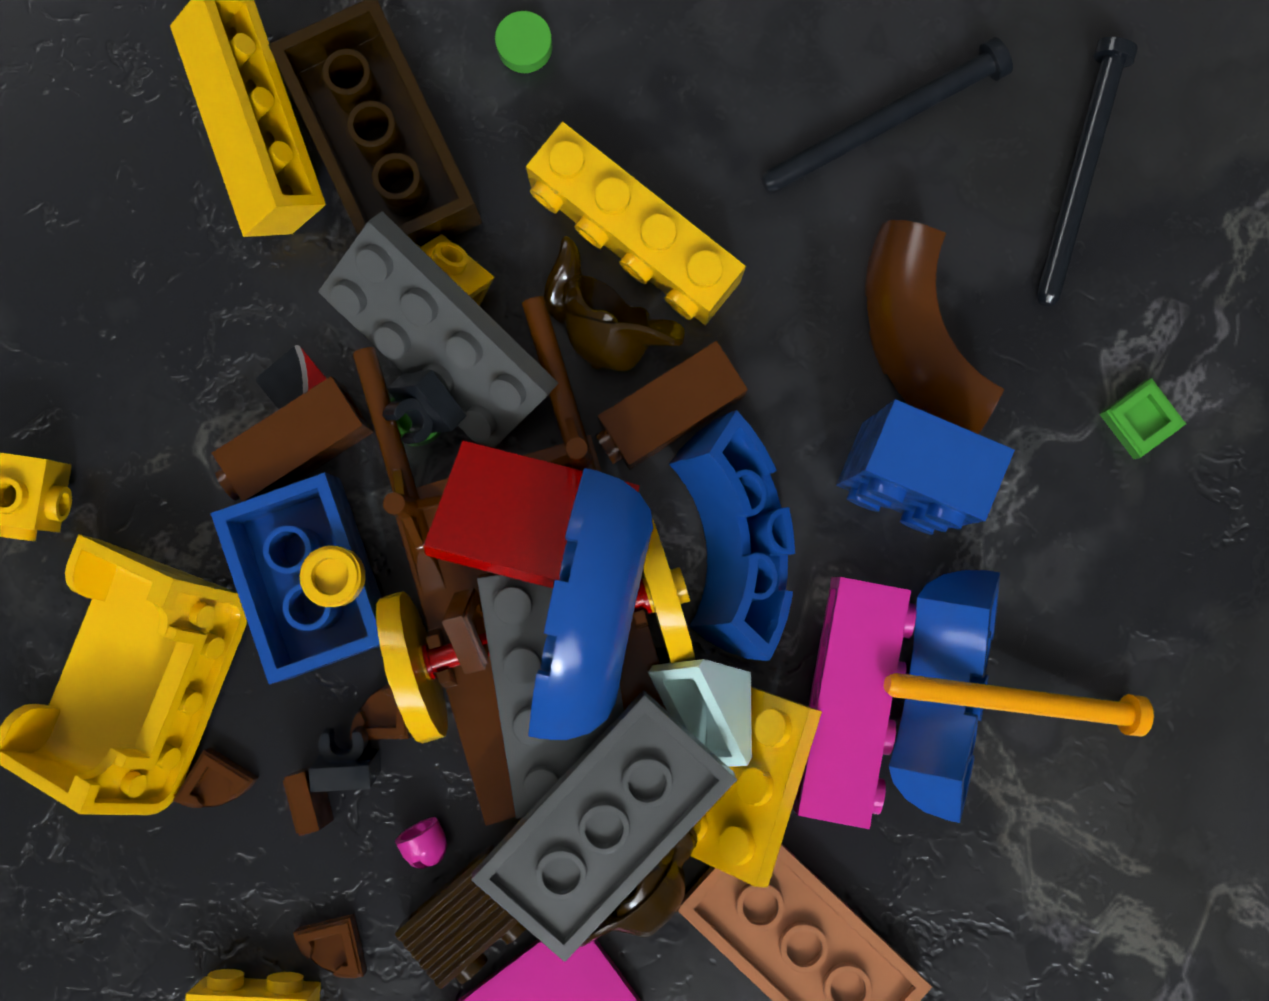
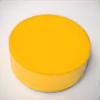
M339 546L320 547L311 552L301 566L300 584L302 590L317 605L324 607L347 605L359 596L364 587V565L360 558L347 548Z

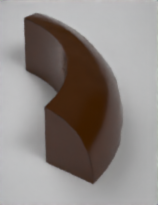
M889 220L881 225L873 244L865 283V296H867V311L870 331L868 333L875 356L883 374L888 375L894 387L908 405L979 434L993 413L1005 389L991 382L967 362L956 348L943 323L936 293V272L941 246L947 233L917 222Z

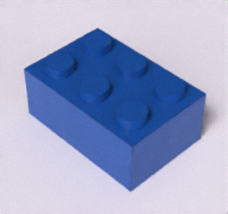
M894 399L861 424L836 486L849 491L846 498L848 501L875 512H879L881 507L893 509L902 513L900 519L902 524L917 531L933 535L934 530L946 532L948 528L961 529L963 525L986 521L1015 450Z
M324 472L210 513L269 685L289 680L380 647L376 624V603L382 596L340 478ZM324 546H339L353 551L360 558L365 569V584L355 600L344 606L324 607L315 604L305 595L300 584V570L306 557L314 550Z

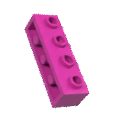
M831 577L808 706L822 711L793 804V810L798 816L870 829L872 814L879 815L881 813L886 793L885 779L879 778L883 755L889 756L891 754L896 736V722L889 719L893 697L885 692L884 680L893 673L906 674V663L899 661L903 638L909 639L912 636L916 621V604L909 603L911 590L844 577Z

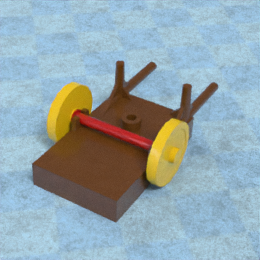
M544 296L529 298L522 302V307L539 363L559 383L550 392L549 396L564 443L522 456L581 471L587 468L602 472L591 435L586 436L545 298ZM362 348L353 352V357L393 493L385 496L383 507L386 512L396 517L429 630L427 634L417 608L410 596L404 591L380 598L376 603V624L385 673L406 727L415 741L422 744L446 737L448 718L443 687L446 688L485 825H491L516 817L490 655L488 654L484 670L464 674L441 622L454 593L474 587L480 598L477 577L480 574L491 572L425 555L424 543L448 478L416 487L405 447L401 440L402 437L397 420L386 421L382 416L385 407L391 400L376 348ZM653 518V530L643 568L644 578H641L620 679L624 710L644 690L667 711L648 674L651 667L660 664L644 609H647L648 614L655 612L671 664L695 660L692 642L681 608V604L690 602L686 584L680 567L670 570ZM484 618L475 619L477 633L482 645L488 644Z

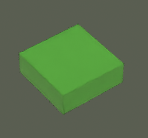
M1152 378L1143 381L1099 414L1133 459L1141 458L1186 425L1185 421Z

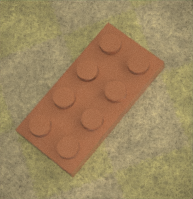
M782 843L768 887H754L711 866L684 895L678 911L772 1001H921L932 988L927 979Z

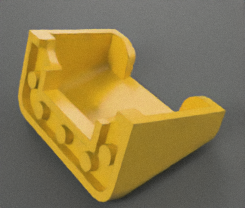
M78 534L66 565V583L72 591L92 600L49 705H23L8 715L0 726V765L78 814H157L173 802L174 797L184 783L247 625V619L238 593L103 540Z

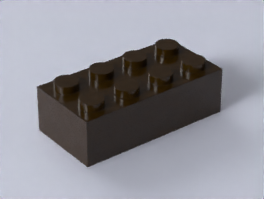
M378 0L361 1L268 44L358 235L367 222L381 211L420 247L441 234L450 239L483 223Z

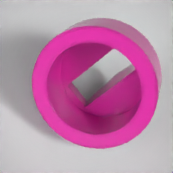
M436 817L427 818L412 825L395 840L403 858L412 867L419 869L440 863L448 846L445 832Z

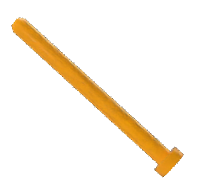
M893 673L884 680L885 692L895 698L1117 725L1121 733L1130 736H1145L1150 731L1154 720V710L1150 700L1140 695L1127 694L1118 702Z

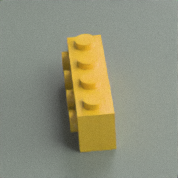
M190 0L172 22L170 28L243 237L293 234L320 211L326 203L275 58L268 46L269 41L255 1Z
M563 121L526 165L531 185L530 193L541 205L553 213H557L558 210L563 212L576 223L574 227L584 239L599 249L606 246L621 258L619 263L627 273L643 284H647L650 281L666 294L664 297L665 301L686 319L691 320L695 317L706 326L740 284L746 268L743 263Z

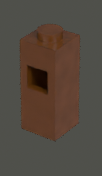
M715 341L599 414L598 421L603 430L597 433L595 437L612 464L622 459L627 468L631 470L743 399L748 388L718 342Z
M330 376L213 451L212 455L221 467V469L215 472V475L230 498L234 501L240 498L243 502L296 483L374 431L346 387Z

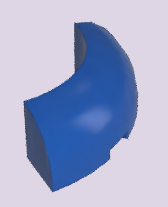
M735 410L713 420L699 430L681 447L669 463L670 467L683 481L695 502L706 540L707 573L705 587L698 610L689 627L705 640L726 652L746 659L766 661L771 660L781 639L792 602L793 591L786 590L788 555L795 554L794 530L790 508L781 507L776 487L770 475L777 471L775 465L753 428Z
M584 468L565 535L567 543L561 564L560 580L554 581L544 634H547L543 649L541 670L538 669L536 673L529 722V737L569 740L589 734L608 719L617 702L630 627L653 530L651 510L639 492L623 480L597 470Z
M961 570L943 574L924 586L917 596L915 634L909 675L988 685L989 675H986L991 640L994 639L1000 572ZM905 699L900 726L889 763V770L893 784L906 800L925 813L948 821L961 822L975 760L973 752L978 721L982 722L983 708Z

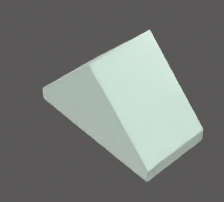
M705 659L653 665L648 674L667 711L728 767L747 766L752 758L751 672Z

